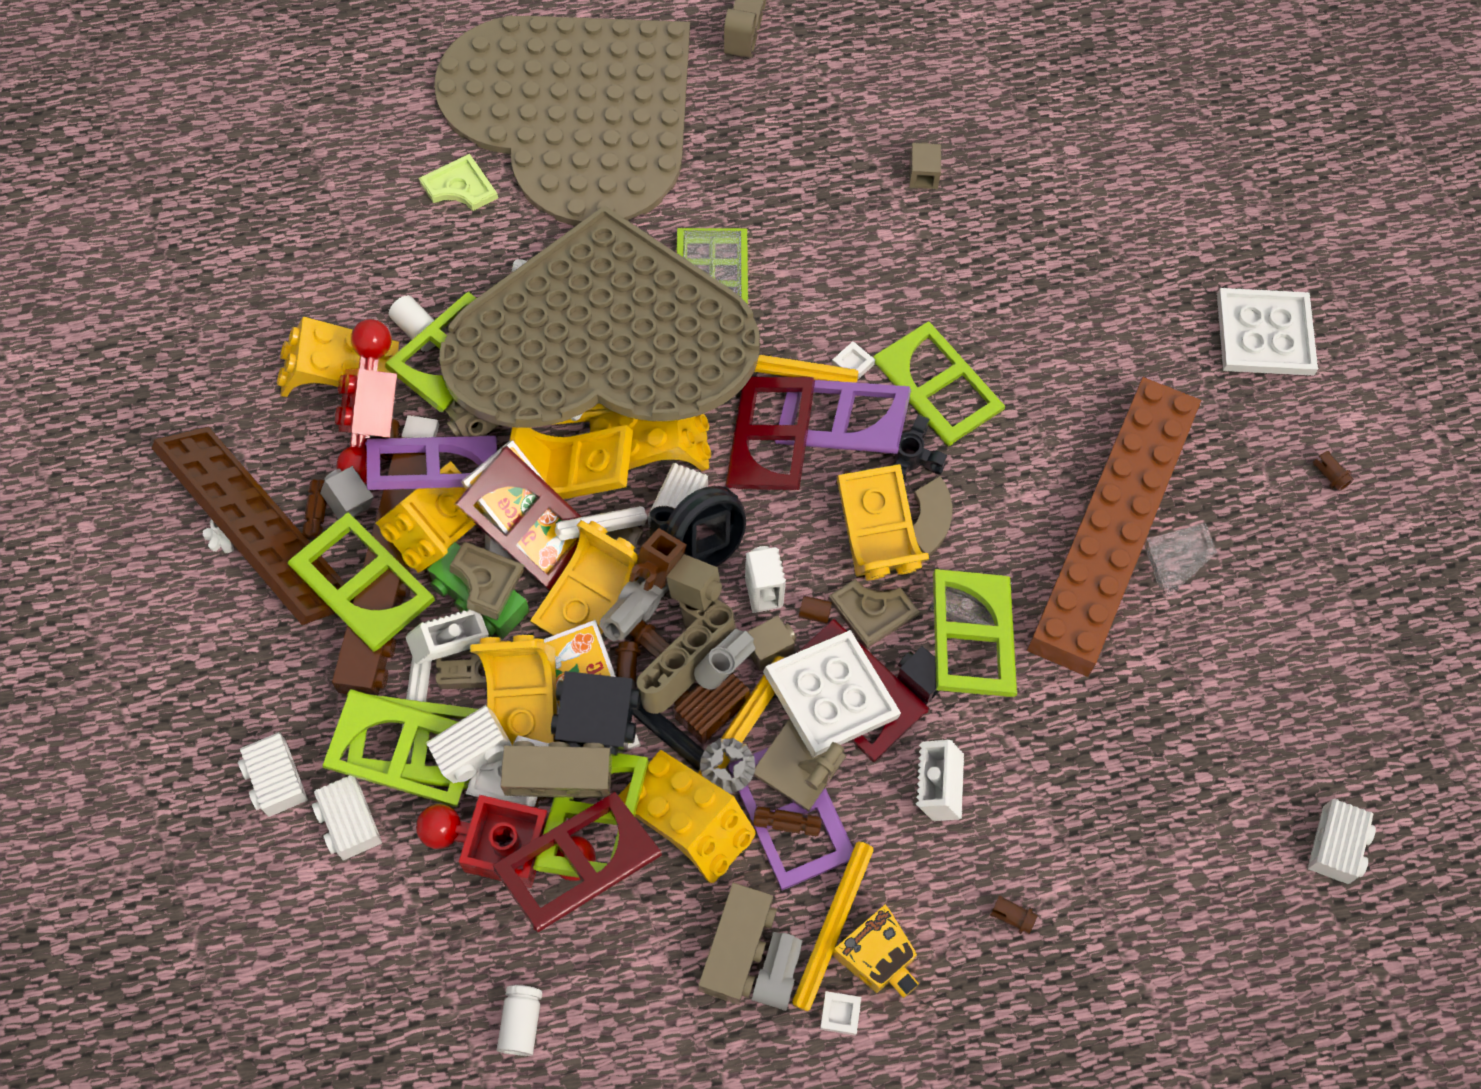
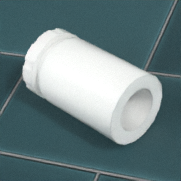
M409 295L396 300L389 310L390 318L411 340L434 321ZM429 341L421 350L426 352L436 345Z
M525 985L506 987L505 995L508 997L504 1000L497 1052L532 1056L540 1011V1002L538 1000L542 998V991Z

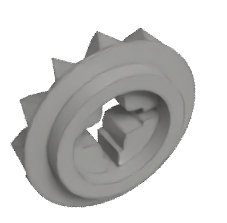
M719 738L716 742L708 745L704 751L700 762L701 774L728 793L740 791L749 784L754 775V755L748 749L747 744H743L735 738ZM723 752H725L730 761H740L733 767V778H731L730 773L726 769L717 768L723 762Z

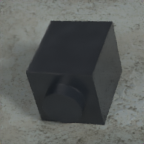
M923 646L915 653L909 651L898 663L900 670L897 678L927 705L940 692L936 690L935 656ZM948 669V675H951L952 671Z

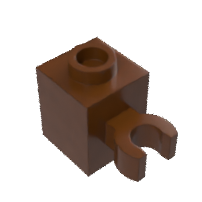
M658 528L641 546L637 564L631 570L629 581L633 582L637 577H642L646 579L645 591L651 590L654 585L662 589L668 583L667 575L684 555L687 544Z

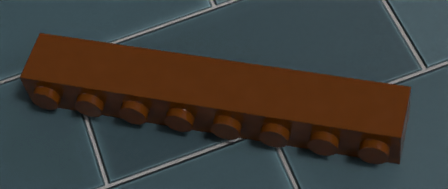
M426 452L393 453L387 476L427 475ZM416 489L383 490L372 536L410 573L411 567L405 563L402 554L395 545L383 537L376 522ZM369 548L367 549L362 569L377 558ZM388 569L354 598L353 604L368 610L394 608L402 604L403 597L408 598L410 589ZM347 625L332 684L337 692L347 694L352 689L378 696L380 689H385L387 685L388 670L385 667L387 659L394 656L396 639L392 637L381 648L373 652Z

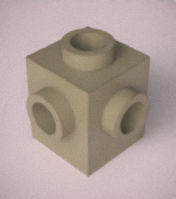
M455 400L445 409L451 419L446 424L455 437L486 436L488 432L499 426L472 415Z

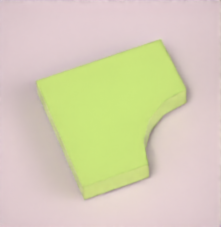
M470 154L419 178L421 186L433 203L443 200H456L466 204L474 211L498 199L497 192Z

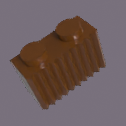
M733 673L715 689H706L698 685L691 692L686 690L674 702L675 707L673 711L675 719L703 745L740 711L750 696V690Z

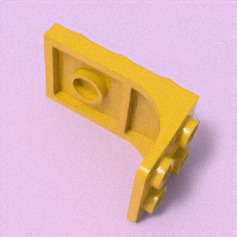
M303 317L297 327H292L288 342L284 341L280 354V359L285 360L284 368H280L277 377V385L281 386L280 396L288 397L293 388L308 383H320L338 387L340 376L345 375V369H357L359 367L360 356L353 350L351 345L352 329ZM392 340L388 353L379 358L377 371L391 373L385 368V364L398 352V341Z
M613 411L589 419L590 432L627 425L633 430L629 469L660 460H681L693 464L701 471L709 469V459L711 458V450L707 442L709 422L704 414L681 420L648 421L627 417Z
M622 425L571 437L549 436L531 428L512 427L510 441H514L544 481L563 499L627 487L633 430L629 426Z
M451 461L440 469V474H461ZM465 487L416 489L376 522L383 537L395 545L402 554L405 563L414 568L417 573L443 558L448 553L447 549L476 525L454 505L467 490ZM476 502L473 506L483 514V509Z
M901 464L838 475L836 478L856 577L865 576L866 581L884 578L892 570H896L897 575H903L921 569L922 563L929 560L928 553L921 552L915 537Z
M580 520L577 524L580 532L577 548L567 567L530 620L531 623L551 636L596 620L599 627L601 618L617 602L621 591L629 582L633 566L637 564L639 555L634 552L635 547L630 542L621 537H618L617 540L606 535L608 531L594 521H590L588 524Z
M534 635L513 636V642L501 641L499 637L480 638V644L470 645V652L480 657L485 670L487 707L495 713L512 746L518 735L545 743L557 742L555 735L551 734L552 717L554 714H557L555 647L545 644L544 639H534Z
M660 750L648 763L635 817L681 850L710 883L716 882L720 876L726 873L739 854L751 844L756 834L755 829L734 796L663 750ZM631 782L618 795L624 804L626 803Z

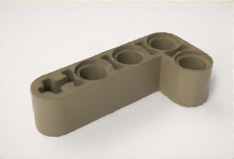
M735 0L733 9L728 8L724 25L725 54L752 58L753 54H751V51H754L758 36L757 30L760 29L763 17L762 10L765 9L767 0Z
M717 599L712 601L703 612L679 601L686 630L637 678L641 702L647 712L658 714L667 710L696 681L694 669L711 649L715 648L736 629L734 614L728 605Z

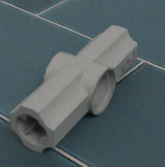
M640 577L637 581H629L621 591L617 602L600 620L599 627L603 630L604 635L612 641H623L641 620L647 621L654 614L661 598L669 590L668 583L662 589L654 585L651 590L645 591L646 579Z

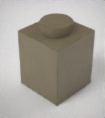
M912 143L909 160V188L938 189L941 175V144Z
M685 554L666 577L672 599L703 612L712 601L718 599L722 590L718 567Z
M779 616L747 631L754 638L753 643L756 649L750 657L759 671L770 665L777 656L786 658L794 654V645L797 640L796 635L788 623L783 624Z

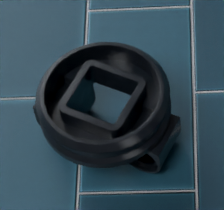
M722 486L701 488L684 498L676 508L658 506L653 508L649 514L650 537L660 528L687 544L684 551L685 555L715 567L725 562L735 552L742 541L746 529V512L743 504L738 500V496ZM704 523L714 532L713 535L696 541L697 525Z

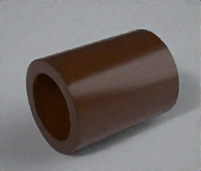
M804 595L799 618L827 624L832 602Z

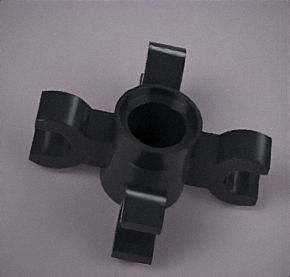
M920 415L917 416L911 432H905L901 435L898 453L893 454L895 465L901 464L904 480L908 471L915 470L920 465L939 475L942 474L946 465V454L924 448L923 439L928 431L927 425L930 419ZM910 449L916 453L907 454L903 450Z

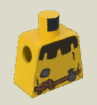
M886 905L881 907L834 948L832 955L835 959L876 993L890 982L897 992L905 998L919 985L917 980L906 969L914 961L917 954Z

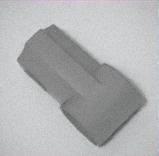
M734 629L721 643L711 649L695 667L694 676L698 684L706 689L719 687L755 651L754 638L746 630Z
M773 932L764 967L760 969L752 1001L787 1010L795 981L793 974L798 963L803 940L783 932Z

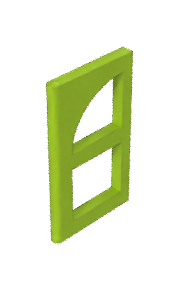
M469 292L464 294L385 364V368L388 371L397 374L398 379L439 412H443L455 400L449 393L443 376L417 371L406 365L405 362L429 341L440 349L441 342H445L447 337L441 330L476 299Z
M929 321L873 356L875 364L894 385L910 386L909 403L921 416L930 419L928 425L947 446L953 445L954 442L1005 409V405ZM929 338L953 365L920 387H917L911 377L910 360L916 348ZM963 375L988 404L952 427L927 398Z
M349 512L288 561V565L373 652L381 648L435 601L434 596ZM352 531L377 558L337 590L311 563ZM388 569L416 595L400 606L385 610H368L350 603L354 597Z
M935 569L933 573L936 690L1005 697L1017 696L1010 577ZM945 586L964 591L979 600L991 614L995 626L946 621ZM947 638L996 642L998 679L948 675Z
M350 689L322 765L323 768L457 807L465 781L450 782L446 792L403 779L401 776L418 729L440 734L458 723V721ZM383 723L404 724L387 774L341 760L350 743L365 730Z
M372 695L441 717L464 719L478 710L468 707ZM418 729L415 735L411 764H405L401 778L420 784L449 787L451 781L443 776L438 766H425L428 748L426 742L429 741L430 732ZM365 730L350 743L347 762L387 774L391 761L363 758L367 730ZM470 779L465 781L463 789L468 788Z
M618 753V756H612L611 774L620 772L633 773L625 805L635 817L648 767V757ZM554 797L543 835L564 823L567 818L574 817L594 804L573 801L574 798ZM610 812L594 821L617 825ZM619 830L617 833L611 859L614 856L615 851L617 849L619 840ZM556 845L536 856L533 866L534 870L579 878L565 857L556 856L558 851ZM589 861L597 873L607 865L606 863Z

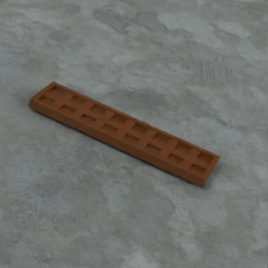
M209 426L154 439L152 450L301 625L335 614L288 565V561L310 544V542ZM319 556L311 563L337 590L346 584L322 556Z

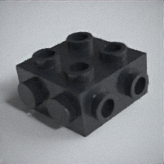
M565 671L564 680H559L557 684L556 700L560 701L559 713L554 714L552 717L551 734L555 735L557 742L567 743L570 745L569 747H583L586 743H600L604 745V748H610L612 756H618V751L627 752L628 743L633 744L636 735V723L631 722L633 709L638 710L640 705V691L636 689V683L631 678Z

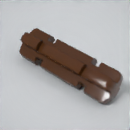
M313 479L309 484L308 492L311 494L307 497L304 518L307 522H304L302 534L308 540L316 539L322 534L323 530L320 524L324 523L326 501L320 494L325 481L322 479Z
M758 806L755 809L753 824L756 827L767 828V826H772L774 830L800 834V831H804L805 835L816 837L820 834L822 820L819 816L808 815V817H802V813L775 809V812H772L770 808Z

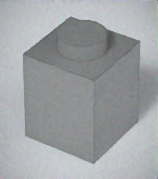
M353 466L344 471H341V469L334 470L325 477L320 494L338 520L347 512L355 517L369 509L374 497L367 490V486Z

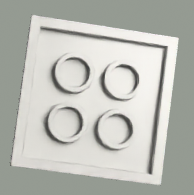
M1231 288L1219 289L1217 302L1223 371L1315 375L1318 365L1310 293Z
M851 630L767 665L763 671L812 758L826 752L832 742H836L839 745L844 744L898 719L901 714Z

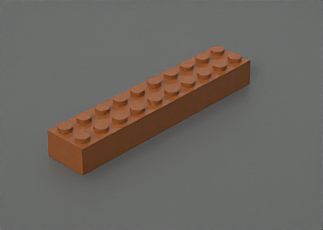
M1145 377L1142 378L1028 646V652L1086 677L1090 675L1097 663L1202 401L1201 399Z

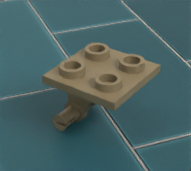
M789 719L756 765L753 776L809 812L845 760L846 755L842 753L844 748L841 745L832 742L826 752L812 758L792 721Z

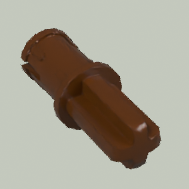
M643 620L629 633L635 639L634 642L638 646H643L655 658L670 646L655 631L653 624L648 625Z

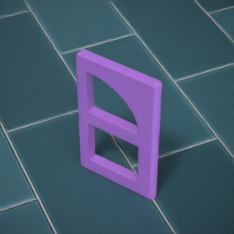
M815 380L814 393L840 394L832 432L808 430L806 446L898 453L911 394L910 386ZM787 392L779 425H794L802 392ZM855 395L894 398L887 413L877 423L858 432L846 433ZM775 440V443L794 445L795 441Z
M496 436L367 439L365 442L367 446V490L464 487L461 481L470 473L440 474L439 452L462 455L480 466L497 452ZM426 452L427 475L381 476L380 454Z
M768 748L752 754L754 755L755 767ZM735 761L727 765L732 778L733 767L740 761ZM747 785L738 793L753 824L757 806ZM826 788L809 812L794 802L778 809L802 813L803 815L817 810L835 852L786 872L767 831L772 826L762 828L756 827L753 824L781 891L848 863L854 849Z

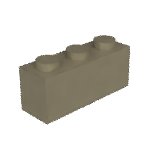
M517 741L514 742L513 746L504 745L501 789L505 796L605 798L610 795L612 755L610 748H604V745L600 743H586L583 747H569L570 745L564 742H551L548 746H535L532 742Z
M734 882L732 883L698 985L699 992L740 1005L742 996L750 997L755 977L749 974L753 962H761L767 943L761 941L764 927L772 928L777 908L772 907L773 895Z

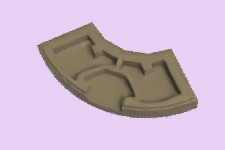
M941 476L919 488L914 493V497L919 505V517L913 525V529L921 552L928 553L929 556L943 543L952 520V500Z

